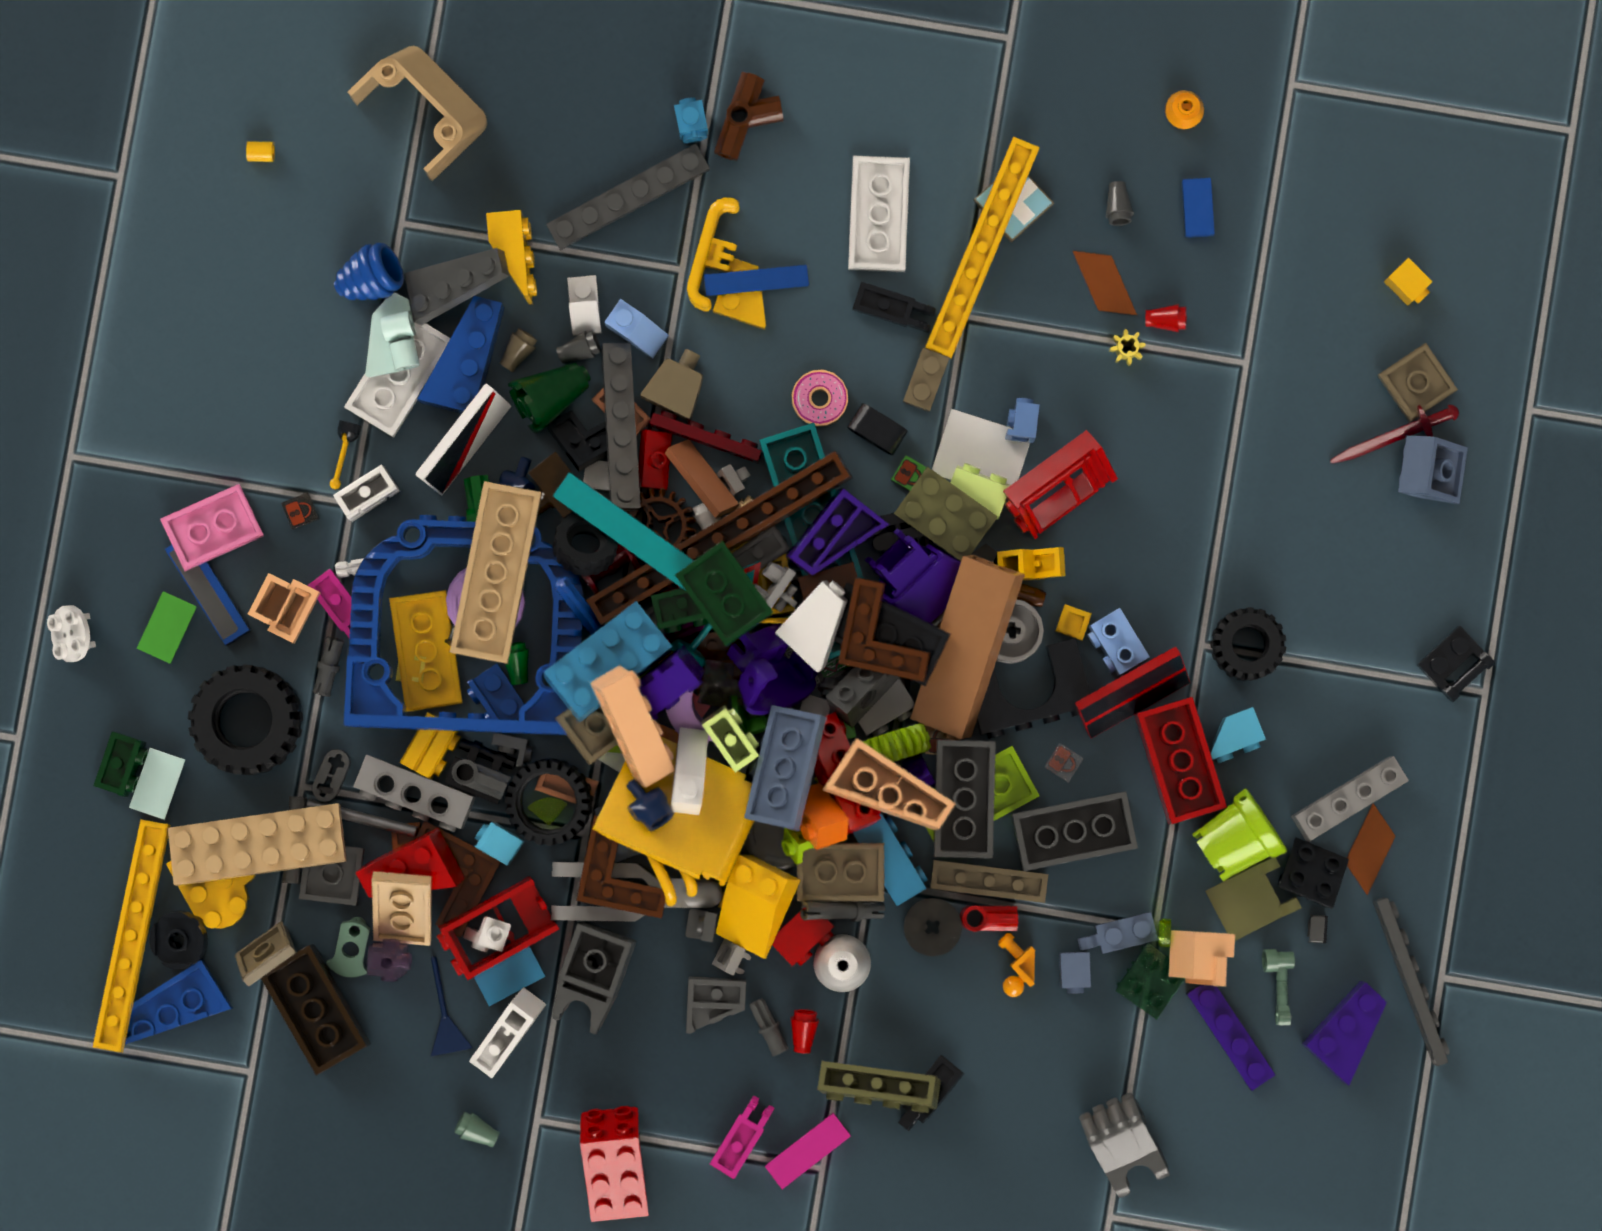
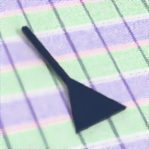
M432 956L431 962L442 1017L431 1057L472 1049L471 1044L447 1014L437 958Z

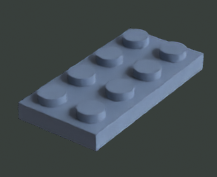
M771 705L745 811V819L799 831L827 717Z

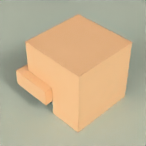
M268 573L248 615L270 625L267 631L295 644L321 592L295 579L290 584Z
M1171 930L1169 977L1185 978V983L1226 986L1227 957H1234L1235 934Z

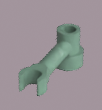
M1263 949V971L1276 972L1277 1005L1275 1023L1276 1025H1290L1291 1015L1288 1005L1287 980L1288 969H1294L1295 966L1294 952H1277L1276 949Z

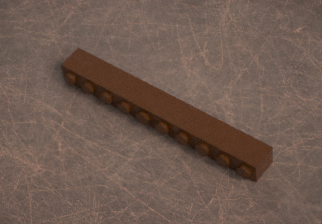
M834 451L675 547L693 560L702 556L721 541L724 542L731 552L773 525L778 524L853 479L839 453ZM645 564L587 599V602L599 623L606 625L637 601L641 606L651 600L652 595L660 594L676 584L649 564Z

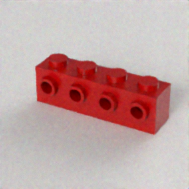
M836 712L825 716L827 718L814 767L818 781L823 787L851 746L846 737L845 724L841 719H838ZM829 793L849 818L847 835L869 827L881 819V811Z

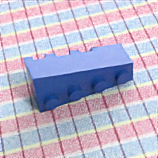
M478 296L472 298L417 398L421 404L461 414L485 385L505 309L501 302Z

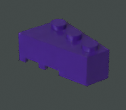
M839 488L786 557L808 575H814L889 524L844 488Z
M684 644L639 679L641 686L638 689L641 696L644 695L651 705L652 710L649 713L652 720H656L658 718L656 714L664 708L669 710L681 700L679 697L687 691L691 693L703 683L701 679L705 670Z
M1359 981L1303 1041L1302 1045L1340 1081L1349 1086L1387 1002L1370 985L1364 981Z

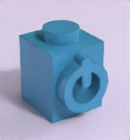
M694 97L680 100L678 105H674L680 139L683 140V143H695L707 139L708 127L702 100L696 101Z

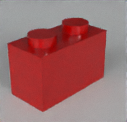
M799 911L778 931L772 945L791 966L796 963L802 966L813 955L810 951L811 948L817 943L823 946L834 935L831 930L835 926L828 919L803 920Z

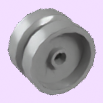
M1016 600L1008 627L1015 629L1016 634L1010 638L1009 634L1005 633L997 662L1006 664L1022 662L1033 655L1042 642L1044 633L1042 618L1034 607L1025 601Z

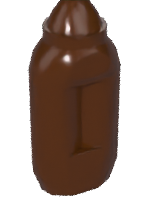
M1021 584L1017 600L1025 601L1034 607H1042L1046 592L1026 584Z

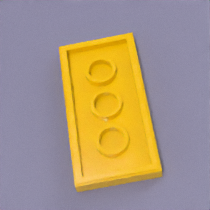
M446 590L389 598L406 712L463 704L456 654L450 653L451 645L444 642L445 639L449 638L452 629L451 620L447 612ZM421 661L426 662L425 669L420 672ZM412 677H417L419 682L412 681Z

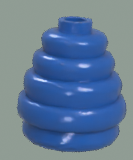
M385 243L366 244L358 252H355L350 257V260L343 265V268L337 272L334 287L340 296H344L348 300L389 298L403 285V270L396 254Z

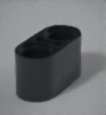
M864 403L860 405L847 426L854 434L892 456L908 432L900 424Z

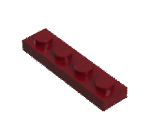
M661 411L659 415L653 412L650 426L759 464L762 450L757 449L758 444L742 439L740 443L731 440V434L715 429V432L711 433L703 430L704 425L698 422L688 420L687 424L677 421V416L672 413Z

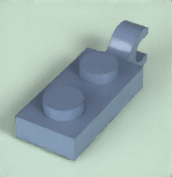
M1147 912L1095 925L1096 934L1077 939L1080 950L1100 946L1101 954L1157 941L1158 936L1152 912Z

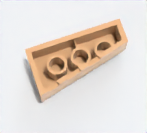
M859 739L852 743L822 789L828 793L933 830L941 827L955 805L954 802Z

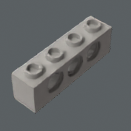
M370 755L365 756L353 786L360 789L358 795L374 801L376 796L387 800L385 805L401 811L403 807L413 810V817L428 822L429 817L440 821L439 827L455 832L456 827L464 829L476 799L475 796ZM390 776L394 780V788L386 793L380 788V781L383 777ZM413 786L418 787L421 791V798L416 803H411L407 799V791ZM438 797H444L448 802L447 810L441 814L437 813L433 808V803Z
M1390 756L1293 814L1291 818L1305 841H1311L1409 780L1395 757Z

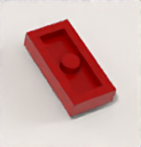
M641 430L638 466L639 488H653L654 490L664 488L667 490L670 459L666 456L665 452L671 447L672 433Z

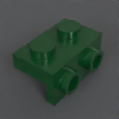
M683 588L651 596L657 628L659 630L665 629L666 634L683 630L682 624L693 622L694 627L709 624Z
M112 731L93 786L123 797H128L130 792L134 793L139 777L135 776L139 765L144 764L148 754V749H145L147 742Z

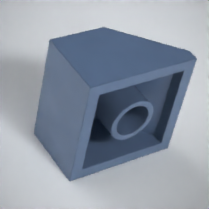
M1407 436L1403 449L1404 457L1399 477L1398 492L1417 498L1460 504L1468 448L1438 437Z

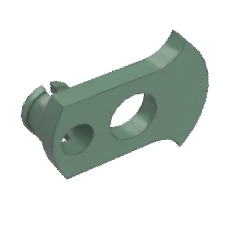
M353 917L351 920L341 923L335 955L326 961L329 968L341 976L359 977L369 971L364 964V957L370 927L367 926L363 918ZM352 926H357L360 931L354 930ZM347 942H353L358 946L359 953L349 956L344 952L343 945Z

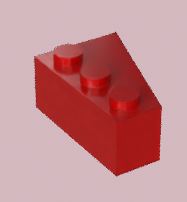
M439 828L364 864L355 872L369 898H372V876L374 871L432 877V890L457 887L465 879Z

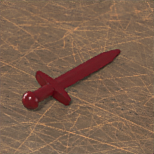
M1450 404L1447 405L1448 408L1426 416L1423 408L1419 405L1417 406L1418 420L1354 445L1333 457L1330 462L1337 463L1355 459L1421 431H1424L1426 436L1433 437L1431 427L1450 419L1455 421L1459 416V410L1455 405Z

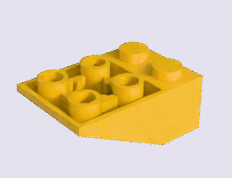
M521 210L486 213L488 239L492 249L499 248L505 252L510 277L527 303L533 304L532 296H537V285L534 275L530 274V268H535L531 246L527 245V240H532L531 223H529L528 217L524 218Z

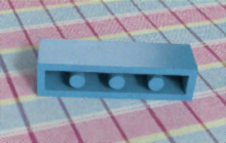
M880 813L881 819L869 827L853 832V835L858 843H884V886L896 906L927 889L924 883L928 879L921 867L917 866L914 868L909 860L913 854L906 842L899 843L894 833L898 829L891 817L884 818L882 813Z

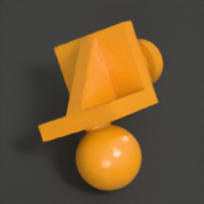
M1006 933L999 939L998 945L1002 949L1006 948L1015 958L1009 966L1019 976L1007 977L1003 982V991L1009 997H1018L1024 991V982L1029 987L1035 984L1036 950L1029 946L1023 951L1013 940L1015 937L1011 933Z

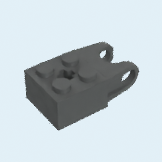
M584 921L578 923L559 975L552 1019L561 1020L565 1010L572 1001H582L591 1011L589 1032L596 1035L619 994L637 941ZM598 953L602 955L601 958L604 960L599 966L595 965L596 960L592 958L593 955Z

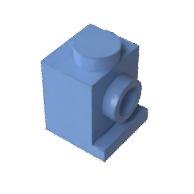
M1028 398L1016 399L1014 410L1009 409L1007 426H1011L1012 429L1007 430L1005 440L1034 443L1040 404H1033V400Z

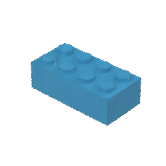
M636 601L544 671V678L580 723L601 707L590 682L619 665L629 672L633 671L637 677H640L671 653L672 645Z

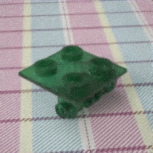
M1147 943L1145 948L1142 946V951L1136 961L1131 962L1133 964L1131 968L1126 969L1128 972L1121 982L1116 984L1118 987L1115 991L1157 1020L1185 978L1169 977V957Z

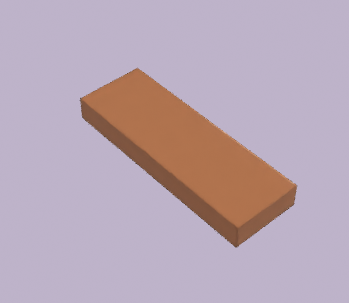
M689 439L667 449L665 452L666 456L715 518L734 511L738 507V501Z

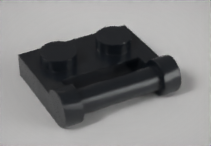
M1458 626L1424 657L1417 666L1451 702H1454L1460 697L1459 693L1486 668L1489 670L1495 662L1461 626ZM1473 654L1477 661L1452 685H1449L1445 679Z

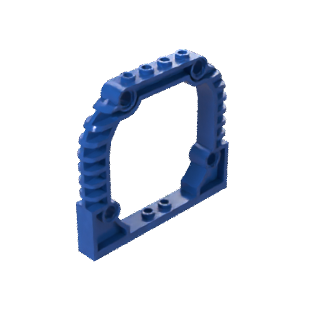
M419 515V520L411 519L404 521L398 527L397 535L385 539L366 555L354 578L351 598L349 656H347L344 726L566 735V732L555 718L568 708L552 687L544 685L543 677L544 671L582 643V623L554 588L558 578L568 577L583 596L579 576L569 570L566 571L561 564H558L557 558L553 554V545L543 541V536L538 528L535 527L534 535L536 536V541L531 546L528 564L540 565L551 582L553 595L550 663L541 666L536 672L535 679L539 689L519 709V720L485 719V714L468 713V718H456V713L439 712V717L406 716V706L397 698L388 685L393 677V669L387 661L380 658L382 599L387 577L400 560L422 559L429 555L435 546L471 548L476 522H467L466 517L448 516V521L437 520V516ZM412 528L419 529V539L416 542H407L405 537L407 531ZM375 665H382L384 668V675L379 680H373L370 676V670Z

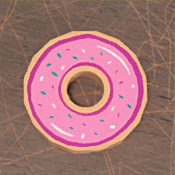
M812 370L802 375L795 383L792 392V407L797 416L805 423H814L815 427L829 426L837 422L845 413L848 404V391L843 380L835 373L826 370ZM816 391H824L828 395V402L825 405L817 406L812 402V395Z

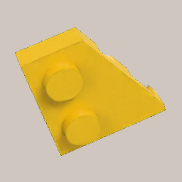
M736 258L733 259V262H729L728 265L731 267L730 272L759 269L756 265ZM762 291L718 295L713 308L714 313L765 330L766 320Z

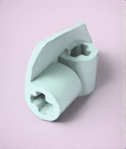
M395 292L391 297L386 298L372 314L365 371L366 377L396 373L420 366L413 337L416 334L410 301Z

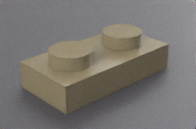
M923 348L903 403L930 412L949 357Z

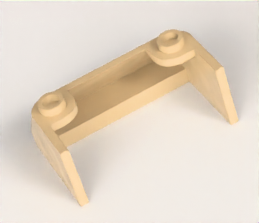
M409 46L380 60L348 91V94L353 102L358 105L379 84L390 88L398 85L406 78L444 116L434 128L435 140L443 150L423 168L428 178L433 181L484 132L487 126V118L483 110L421 48Z

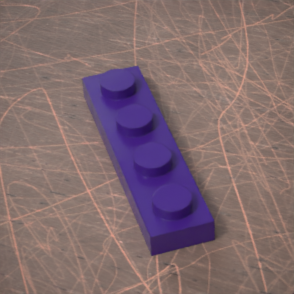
M1198 985L1186 993L1251 1091L1275 1076V1073L1217 986Z

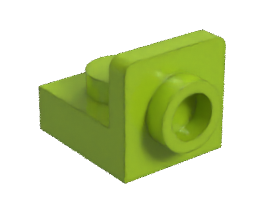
M784 828V836L781 842L782 850L786 856H790L795 864L798 865L803 862V851L814 847L809 840L804 839L800 829L796 831Z

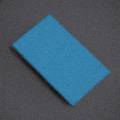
M529 946L474 978L488 1005L491 1006L546 976Z

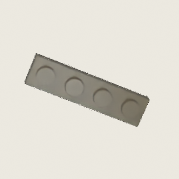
M933 860L930 889L1045 903L1048 874Z

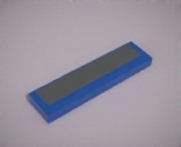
M170 545L165 548L225 646L251 631L208 562L184 572L173 546Z

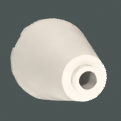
M839 934L832 936L823 946L819 945L814 955L813 966L818 980L825 987L836 992H848L861 986L867 979L871 969V958L866 946L859 939L850 935ZM840 960H846L849 964L848 969L840 971L837 963Z

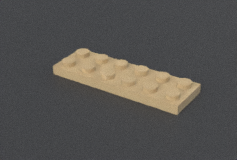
M484 481L450 653L508 664L542 496L541 492Z
M339 803L168 828L173 883L175 886L347 862L341 806Z

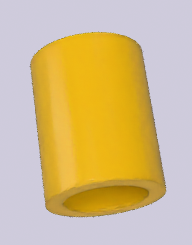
M248 141L246 145L247 161L274 162V142Z

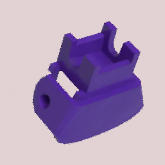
M897 528L893 533L899 539L876 562L869 556L865 559V562L881 579L879 582L886 583L883 600L931 623L947 607L961 561L930 544L924 548L910 536H905Z
M767 623L769 627L752 634L749 632L745 633L739 639L744 644L746 653L736 643L731 645L727 653L742 672L738 686L745 710L750 714H770L771 705L790 708L805 700L812 694L816 686L815 677L818 673L795 651H793L789 659L784 656L789 645L775 633L782 624Z

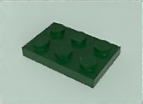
M723 541L675 574L726 647L774 613Z

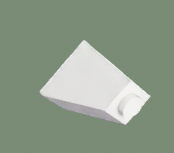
M827 580L822 581L775 632L817 673L826 667L848 601L843 596L845 591L835 581L831 583Z

